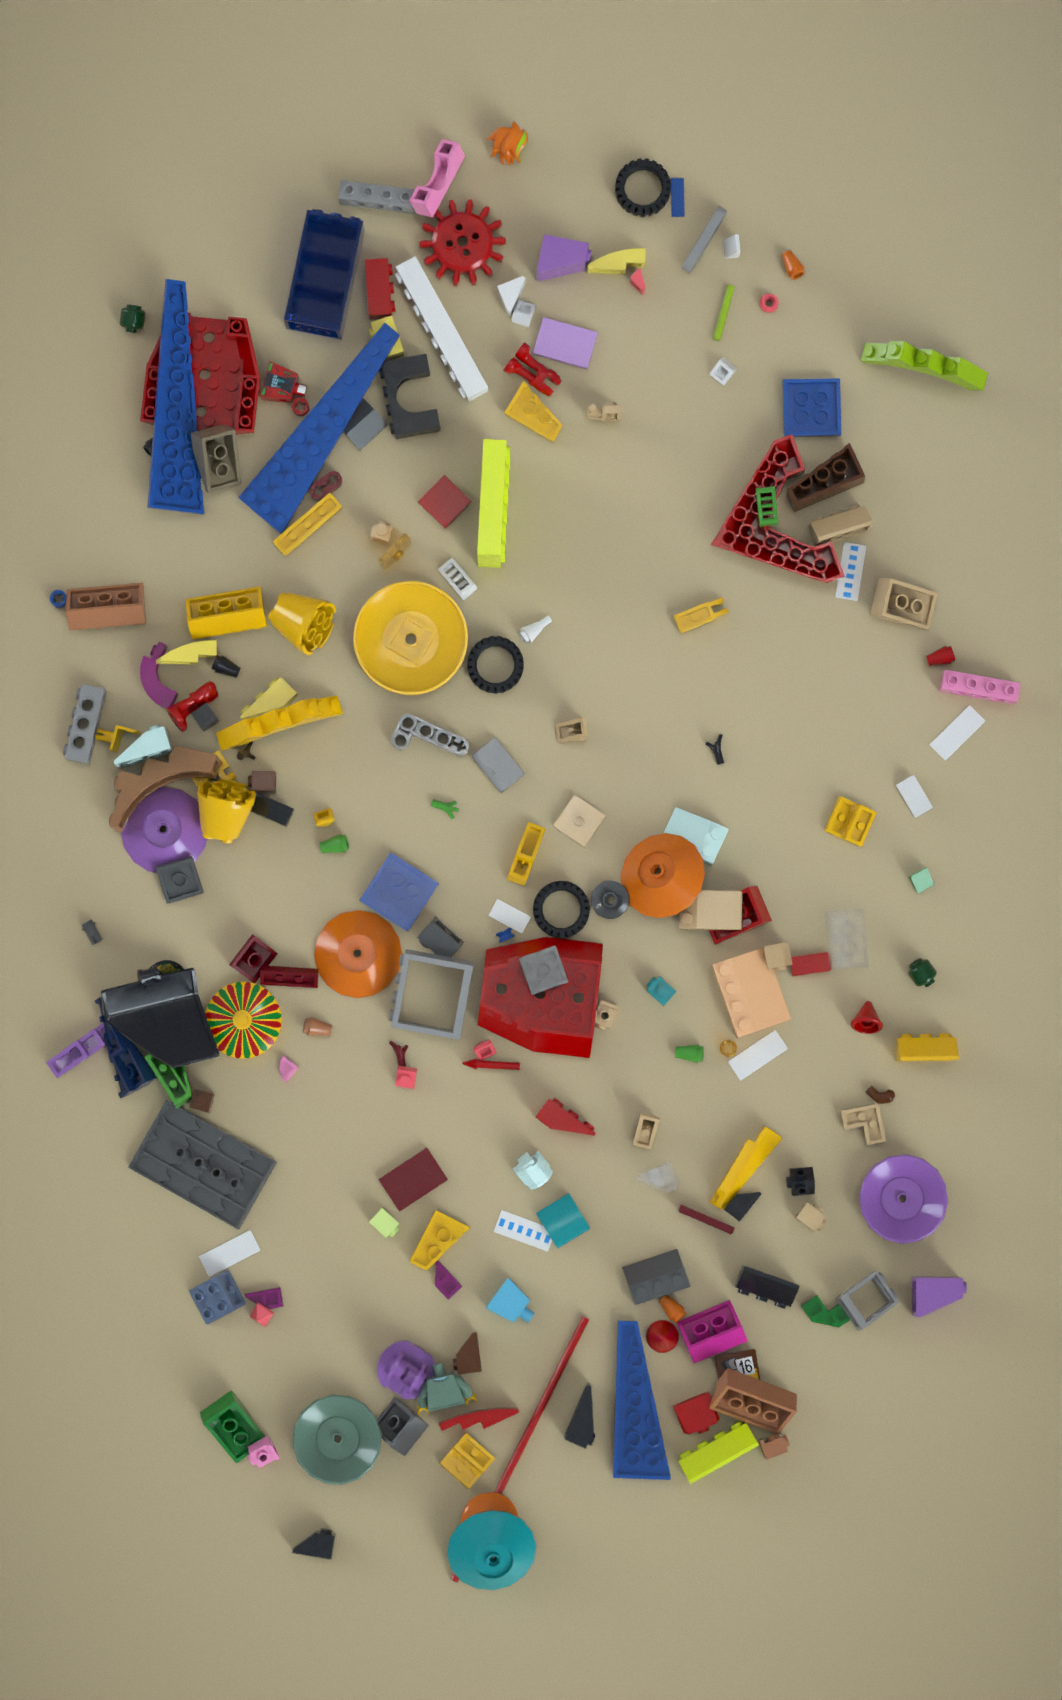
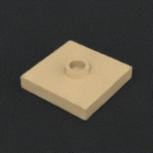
M574 794L553 827L585 848L606 815Z

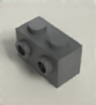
M436 916L417 937L422 946L431 949L436 955L452 957L464 943L461 938Z

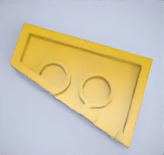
M523 381L504 415L554 443L563 425Z
M435 1210L409 1262L427 1271L470 1227Z

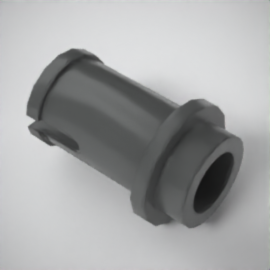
M89 920L82 924V931L85 930L91 944L94 945L102 941L103 938H101L95 927L96 922L93 923L92 920Z

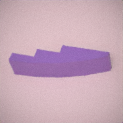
M104 1023L81 1039L76 1040L46 1062L56 1078L61 1077L106 1046L103 1035L106 1033Z

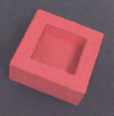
M398 1065L395 1086L414 1089L417 1068Z

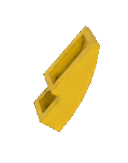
M530 822L527 823L507 880L522 886L526 885L546 828Z

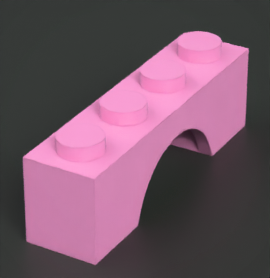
M442 139L434 153L435 166L431 179L425 186L417 185L409 200L417 214L429 217L434 216L465 157L458 142Z

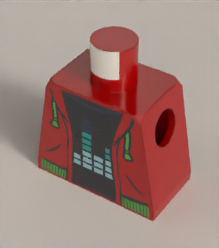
M269 361L260 397L264 401L292 403L294 394L305 397L307 385L298 383L299 376L296 372Z

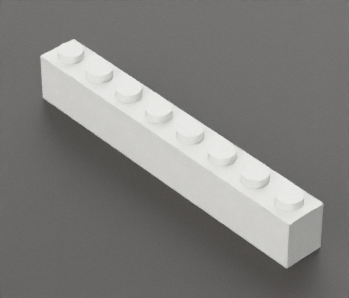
M416 256L396 266L397 273L394 275L399 284L403 283L405 287L403 291L408 301L412 299L415 305L412 307L415 314L423 319L424 322L421 324L425 332H430L433 337L430 340L435 349L439 348L442 354L440 359L444 366H449L451 379L453 382H458L460 386L458 391L461 397H466L468 402L488 392L486 382Z

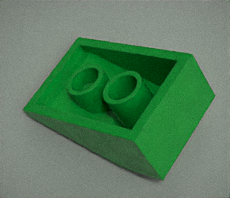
M232 1390L200 1412L204 1426L235 1463H238L250 1454L248 1446L265 1437L243 1403Z

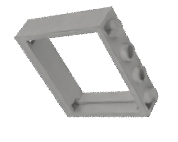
M406 949L405 953L400 955L399 960L402 970L401 973L397 972L395 982L399 986L398 991H394L392 1002L395 1003L394 1010L391 1009L389 1021H392L391 1027L460 1040L474 962ZM409 960L464 970L454 1030L399 1020Z

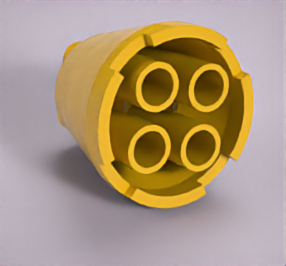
M282 592L278 596L274 609L269 612L268 619L271 620L272 626L296 649L306 655H312L313 651L317 647L322 648L329 638L334 627L332 619L333 614L336 613V607L327 600Z
M219 778V781L209 782L207 779L201 781L197 794L202 836L206 839H219L227 844L232 843L233 839L239 837L255 803L256 792L246 789V784L234 780Z

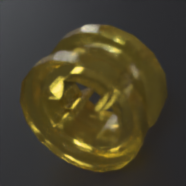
M725 1040L720 1044V1052L725 1057H731L737 1052V1045L732 1040ZM728 1043L730 1045L731 1043L733 1045V1052L731 1054L729 1052L726 1054L723 1051L725 1049L724 1044Z

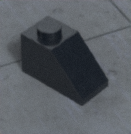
M321 1528L320 1531H315L293 1548L292 1553L331 1560L336 1534L332 1533L330 1529Z

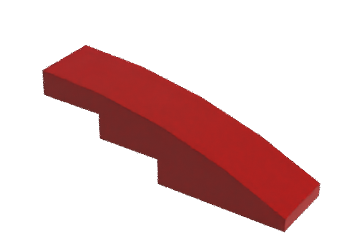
M498 1407L476 1410L441 1421L439 1426L443 1431L460 1423L464 1430L481 1422L485 1429L519 1413V1409Z

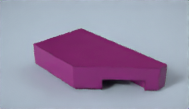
M438 1260L436 1262L435 1286L449 1300L462 1285Z
M280 1287L245 1294L247 1299L255 1304L259 1302L268 1309L284 1306Z

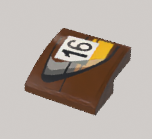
M755 1349L714 1356L718 1380L727 1368L760 1380Z

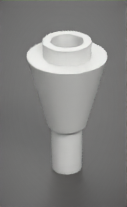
M547 615L539 622L520 628L519 636L522 641L531 644L543 628L552 622L551 618Z

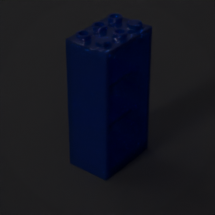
M320 209L307 210L284 316L286 329L342 340L365 233L364 223L360 218L354 216L346 218L335 212L326 214Z

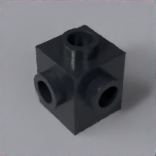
M813 1167L789 1169L786 1185L787 1188H791L792 1196L815 1194Z

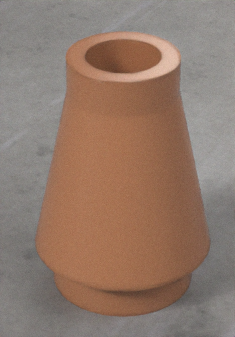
M312 1017L305 1019L303 1033L307 1034V1036L331 1035L332 1025Z

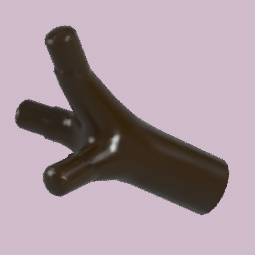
M253 741L249 742L242 751L238 752V760H243L244 758L255 759V756L250 753Z

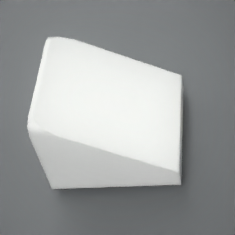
M735 234L723 241L726 259L739 258L740 256L739 235Z
M518 300L511 321L529 327L536 305Z
M722 357L709 375L724 386L738 368Z

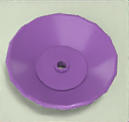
M169 787L158 788L148 795L135 808L121 833L124 848L133 862L145 870L157 873L156 866L193 856L195 862L206 847L207 839L202 836L197 800L180 789ZM161 826H166V832H160Z
M908 1154L889 1156L875 1164L863 1179L859 1195L861 1213L870 1229L883 1239L900 1244L918 1242L934 1233L943 1221L948 1205L946 1184L938 1170L924 1159ZM900 1195L905 1196L906 1199L904 1202L899 1201Z

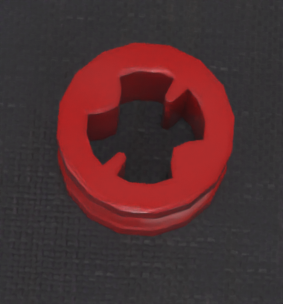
M297 398L292 403V410L297 416H305L309 412V404L304 398ZM298 403L306 405V408L303 407L304 411L300 412L299 409H295V407H298Z

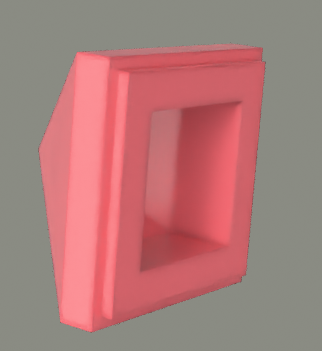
M491 1040L482 1041L473 1048L479 1060H484L497 1053Z
M258 1302L249 1317L266 1327L274 1312Z

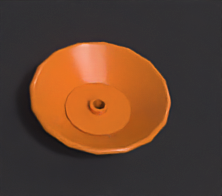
M663 833L649 836L634 846L624 861L620 877L621 884L628 892L631 907L645 916L663 918L677 915L693 903L701 892L705 872L703 858L694 844L682 836ZM658 869H661L660 874H656Z
M361 910L341 913L329 921L317 937L314 951L316 967L319 969V974L326 985L340 995L354 998L375 995L389 986L397 972H399V960L402 954L399 937L391 924L375 913ZM355 950L361 951L359 957L354 956Z

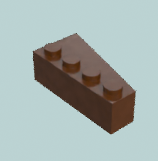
M848 443L838 453L836 452L830 459L817 466L815 470L787 489V497L794 512L864 483L865 474L851 444Z

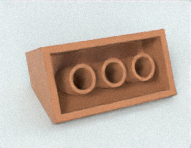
M143 583L67 589L66 617L69 630L145 624L146 610Z
M727 1368L718 1380L709 1409L779 1434L797 1412V1394Z

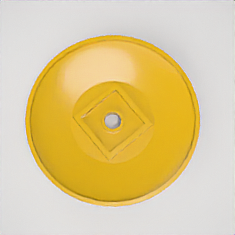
M403 581L382 588L364 604L355 622L353 644L361 668L374 683L396 694L420 695L440 688L457 673L466 655L468 630L460 608L447 593L428 583ZM410 634L415 635L417 638L416 642L412 645L405 641L406 637Z

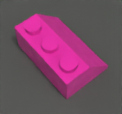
M730 1300L677 1322L694 1364L747 1342L743 1327Z

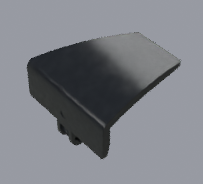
M155 965L151 969L137 970V982L101 991L105 1021L135 1045L168 1066L176 1068L219 1056L218 1047L199 998L194 968L160 976L158 967Z

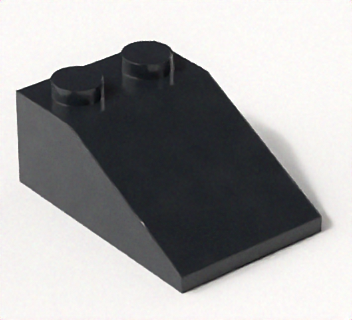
M588 1382L564 1435L565 1440L585 1449L588 1445H592L596 1436L593 1433L592 1387Z

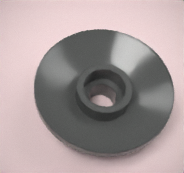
M604 881L593 890L591 904L599 916L606 919H614L626 911L629 905V895L626 888L619 882ZM611 896L615 899L612 904L609 903V897Z

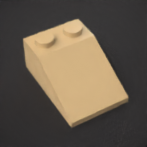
M879 578L870 615L929 630L938 593L892 578Z
M701 890L693 903L679 913V929L742 930V891Z

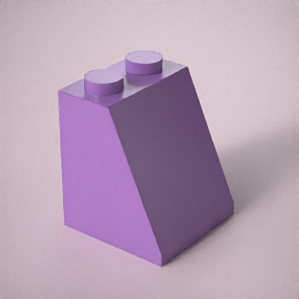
M544 234L536 280L543 281L585 271V266H588L591 260L592 250L589 249V243Z
M912 1276V1315L922 1317L962 1299L963 1293L967 1291L966 1282L961 1277Z

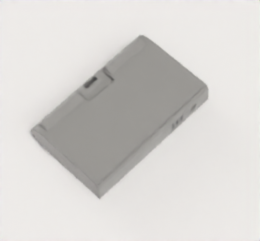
M496 737L471 756L500 793L525 775Z

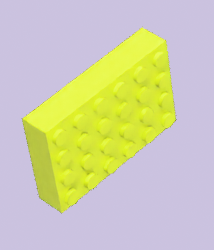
M483 439L477 549L478 567L501 568V563H505L511 459L510 446H507V440Z

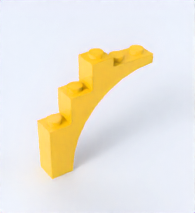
M338 695L319 699H305L285 708L273 709L258 717L243 719L217 732L216 735L221 751L230 750L285 729L343 714Z

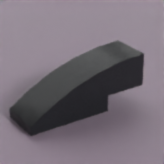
M256 793L255 803L250 812L287 827L295 810Z

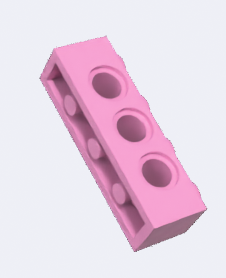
M944 670L939 691L1016 704L1021 683Z

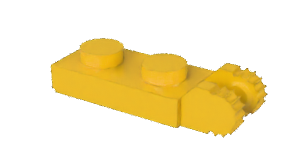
M723 597L712 602H705L674 615L673 618L680 634L729 613L728 608L713 613L711 608L725 602Z

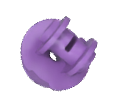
M399 1341L390 1345L381 1354L377 1365L378 1379L383 1387H388L393 1392L400 1394L401 1398L414 1399L418 1397L421 1385L427 1381V1377L434 1375L432 1365L435 1362L432 1355L420 1346L409 1341Z

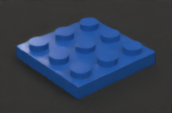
M840 378L783 379L784 437L791 434L793 437L841 436Z
M390 852L359 901L408 932L439 883Z

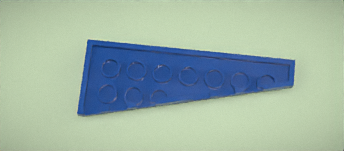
M618 1320L613 1478L671 1480L638 1321Z

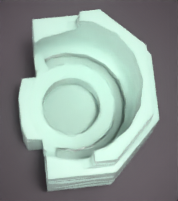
M539 1151L532 1156L526 1152L517 1159L519 1164L513 1168V1171L520 1180L531 1190L541 1187L550 1179L553 1173L549 1163Z

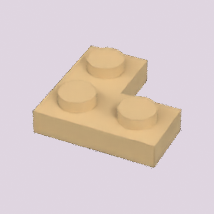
M879 1104L840 1111L844 1130L863 1126L866 1145L886 1142Z

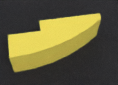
M646 248L620 250L600 257L588 264V273L625 274L626 267L644 268Z
M217 640L199 641L180 646L156 659V664L194 665L198 663V658H213L217 655Z

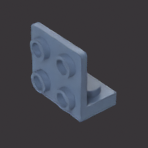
M229 1269L189 1290L207 1325L246 1304Z

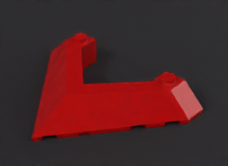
M793 435L774 440L711 545L824 583L845 577L832 541L812 547L784 533L771 529V527H759L756 488L775 487L777 501L786 481L805 473V467ZM761 493L760 496L768 497L772 496V493ZM772 500L761 501V504L772 503ZM773 507L762 508V512L773 511ZM764 515L763 519L769 518L770 515Z

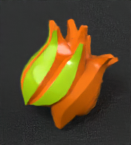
M513 121L511 128L500 127L495 129L491 136L486 138V140H493V149L490 157L492 158L499 153L502 165L505 164L504 160H506L508 165L513 164L514 158L520 163L519 155L528 143V134L525 129L521 131L515 121Z

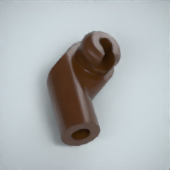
M872 1085L865 1092L878 1104L890 1103L895 1097L893 1090L888 1089L886 1092H878Z

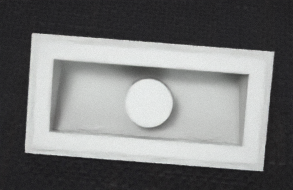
M914 775L896 785L915 818L933 808Z

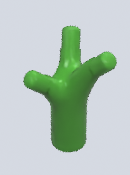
M433 799L431 807L445 811L451 819L454 818L451 811H459V808L453 807L457 804L456 801L444 803Z

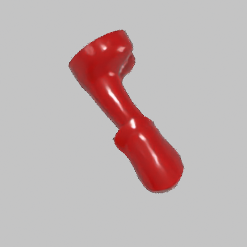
M526 342L521 345L515 354V358L513 357L503 370L508 374L515 373L529 382V385L549 397L552 395L553 390L543 383L545 378L556 386L562 382L560 376L555 371L549 370L530 355V346ZM519 361L536 371V376L524 368Z
M208 681L195 692L189 693L190 697L166 709L169 717L181 732L187 729L185 720L192 712L205 703L208 704L214 701L219 696L216 685L212 681Z

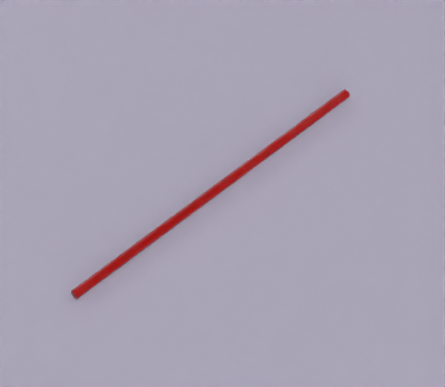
M582 1316L494 1492L503 1493L589 1319ZM453 1573L451 1580L457 1583L459 1578Z

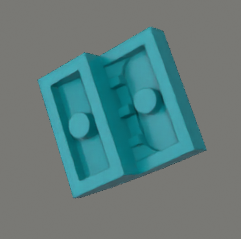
M569 1193L536 1213L557 1249L590 1229Z

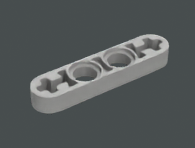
M720 206L717 208L683 264V270L688 273L692 272L723 221L727 210Z

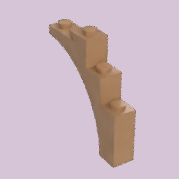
M174 745L173 750L169 752L168 763L147 758L146 762L142 765L141 775L120 771L114 780V789L119 795L115 800L114 812L109 817V826L115 832L122 833L128 818L135 808L148 795L166 784L194 777L216 779L221 760L214 754Z

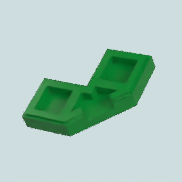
M818 1295L801 1305L811 1322L841 1327L850 1321L839 1304L827 1310Z

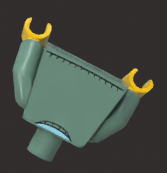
M436 1363L432 1365L434 1375L427 1377V1381L421 1385L417 1407L419 1415L421 1410H426L427 1414H429L430 1411L462 1405L465 1402L466 1405H469L468 1401L470 1399H474L477 1402V1398L469 1384L460 1375H455L453 1371L445 1373L444 1364Z

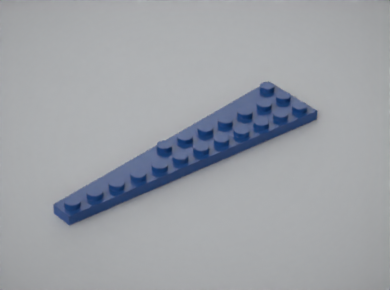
M386 323L381 326L238 497L280 534L286 530L305 494L312 486L314 479L344 432L363 396L370 388L385 359H387L400 335Z

